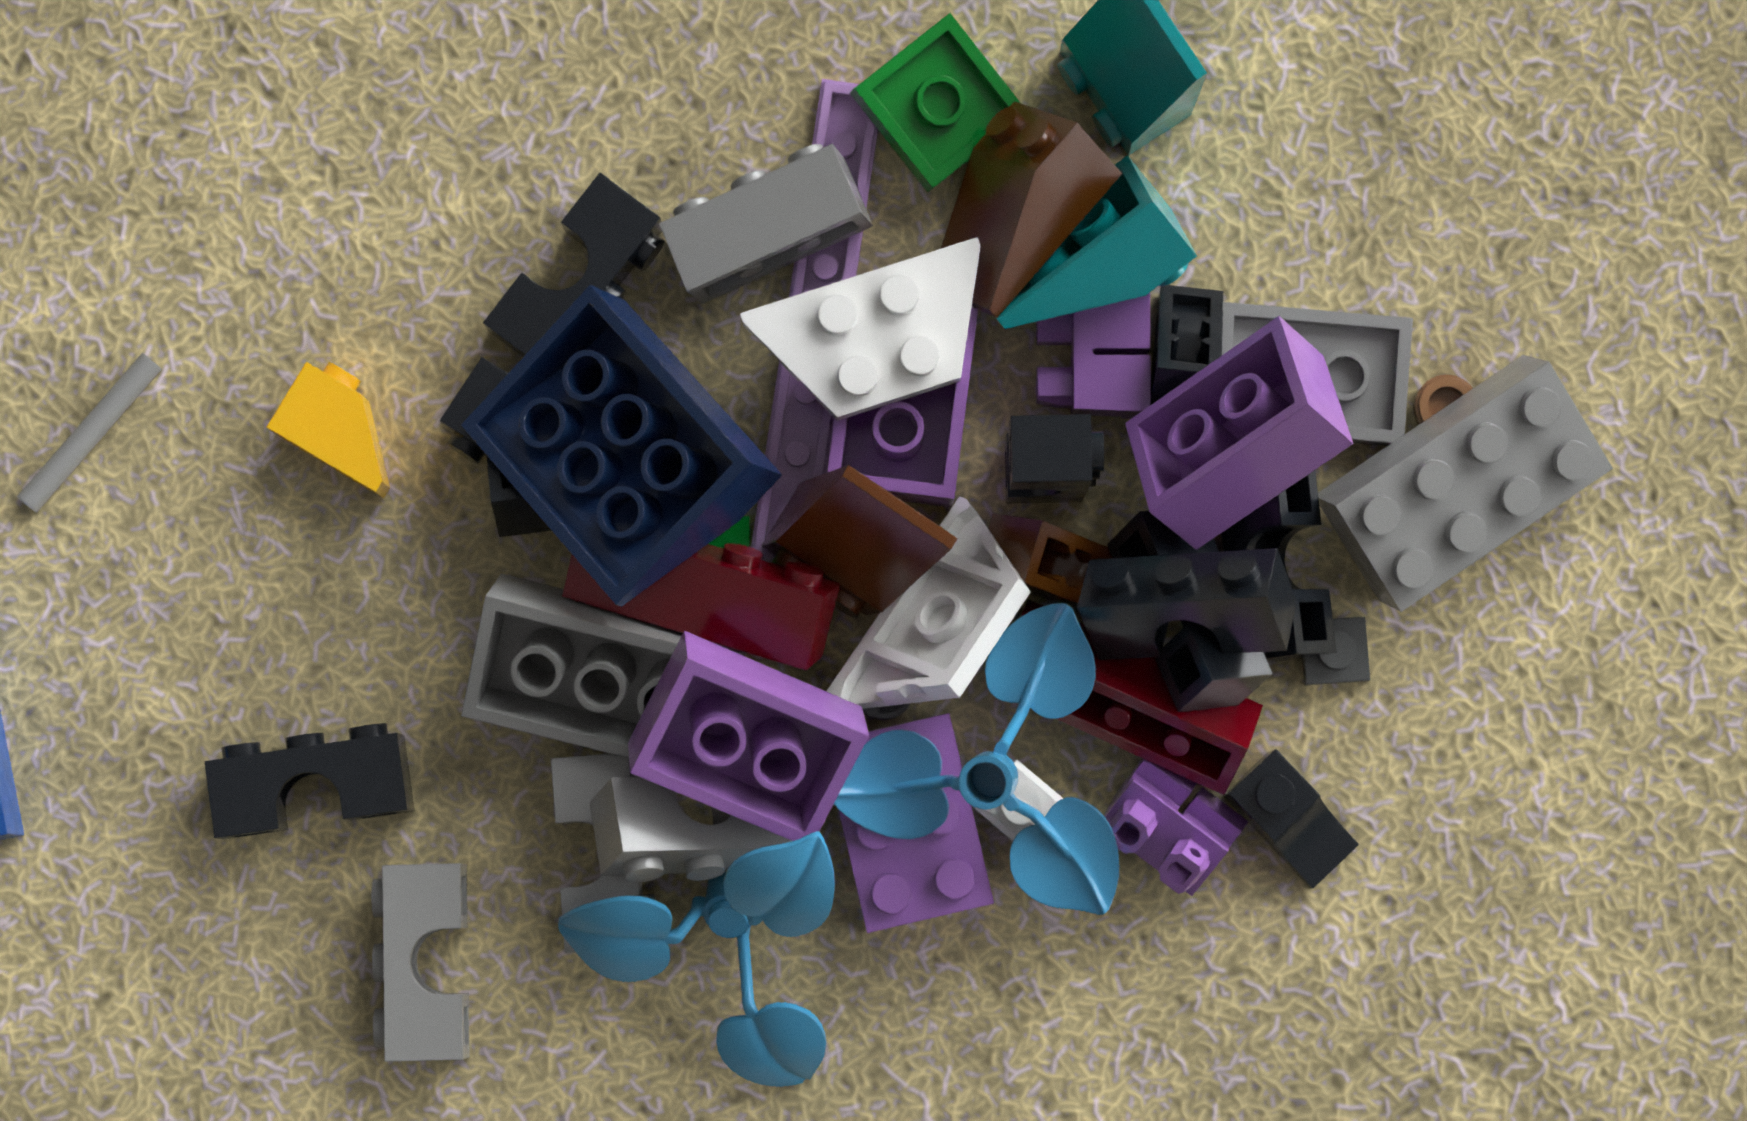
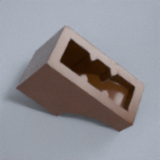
M992 513L988 529L1031 591L1030 594L1077 607L1089 560L1112 558L1108 547L1043 520Z

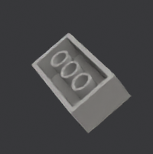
M1522 355L1318 492L1321 509L1378 599L1402 612L1605 475L1613 467L1550 362Z
M500 574L485 596L461 716L629 758L628 742L683 633L562 597V588ZM717 644L746 657V652Z

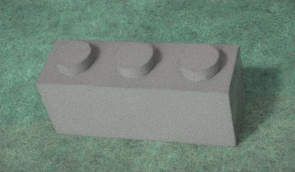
M814 144L799 149L789 156V164L767 174L765 171H754L745 174L731 183L730 191L711 200L707 197H699L686 201L674 209V217L659 223L686 291L701 304H704L873 227L846 159L833 144L823 147L821 144Z

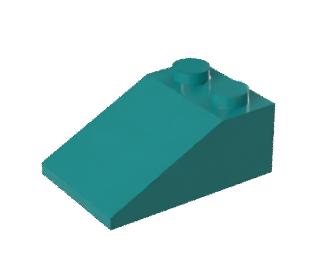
M1098 0L1062 39L1060 54L1063 60L1057 63L1063 79L1075 95H1079L1085 91L1097 108L1098 112L1092 115V120L1105 142L1110 147L1120 143L1128 156L1192 115L1207 76L1206 70L1159 0Z
M1128 155L1115 164L1122 175L999 317L996 318L1004 329L1146 296L1156 287L1167 286L1176 281L1185 272L1188 263L1197 257L1172 209Z

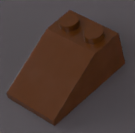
M1014 101L1008 108L1001 110L990 120L986 128V134L974 146L941 248H945L978 237L981 247L972 307L998 318L1122 175L1120 170L1077 122Z
M850 465L801 482L761 547L775 555L771 563L785 567L787 562H801L820 568L824 572V579L840 583L835 608L851 617L857 618L860 612L865 616L883 612L952 549L958 538Z

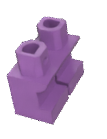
M1150 293L1146 296L1036 322V345H1071V367H1037L1036 404L1055 408H1071V415L1091 414V416L1121 417V419H1132L1151 405L1150 355H1148L1150 350Z
M1142 758L1114 795L1104 816L1113 830L1119 850L1125 854L1135 853L1158 870L1160 881L1176 893L1180 894L1186 891L1189 895L1193 896L1227 854L1229 847L1249 821L1204 787L1199 790L1183 812L1179 813L1178 809L1191 794L1197 783Z

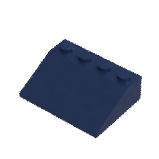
M589 285L461 424L615 605L621 607L739 522L782 476L779 470L625 300L592 285Z

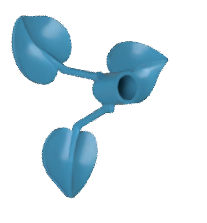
M1057 603L1032 610L1006 628L988 655L985 676L990 693L1001 701L1019 703L999 742L995 745L994 751H985L976 755L964 765L959 776H940L942 758L936 746L929 739L914 731L903 729L881 733L864 745L834 805L852 821L875 833L897 839H914L932 833L946 821L949 814V803L943 788L951 787L956 791L960 790L966 802L978 809H994L1003 804L1008 811H1015L1029 818L1034 823V825L1022 829L1015 836L1010 849V870L1021 890L1037 902L1050 907L1080 910L1103 915L1109 910L1118 885L1120 864L1116 838L1109 822L1096 807L1075 797L1060 799L1049 809L1044 817L1037 808L1019 800L1013 794L1018 784V771L1014 762L1007 756L1008 750L1024 723L1030 708L1044 718H1062L1079 709L1089 698L1094 687L1096 664L1091 646L1079 625L1073 609L1065 603Z
M819 831L792 842L761 847L740 856L729 866L727 872L708 880L706 896H695L692 899L690 911L674 929H671L672 914L668 907L654 899L642 896H618L594 901L576 907L559 917V931L578 956L600 975L622 982L647 980L665 970L671 955L668 944L680 943L700 916L704 917L705 922L716 935L724 938L737 937L742 1005L746 1015L726 1018L718 1025L716 1044L724 1063L733 1072L748 1081L766 1086L783 1087L801 1084L805 1079L810 1080L825 1056L826 1034L821 1022L811 1011L787 1002L771 1003L758 1011L754 1001L749 940L751 925L756 926L762 921L770 930L778 935L796 937L817 929L829 916L834 899L835 876L828 847Z

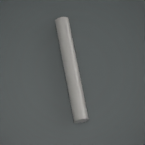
M142 352L17 497L37 513L162 368Z

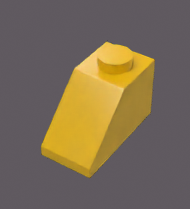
M306 362L266 428L384 499L390 489V484L370 403L362 394L356 391L362 381L331 362L327 363L323 371Z

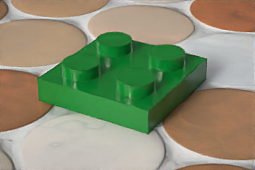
M951 13L947 14L850 92V95L927 192L936 187L970 159L974 146L986 134L988 123L998 112L1008 108L1014 101L1020 103Z

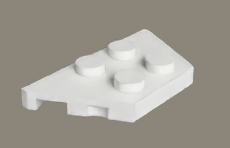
M978 237L742 312L740 316L744 327L752 335L754 334L780 360V363L797 381H800L837 421L961 380L981 246Z
M959 496L939 525L958 538L952 549L890 606L879 613L826 692L857 704L862 709L961 697L1031 592L978 512L966 498Z

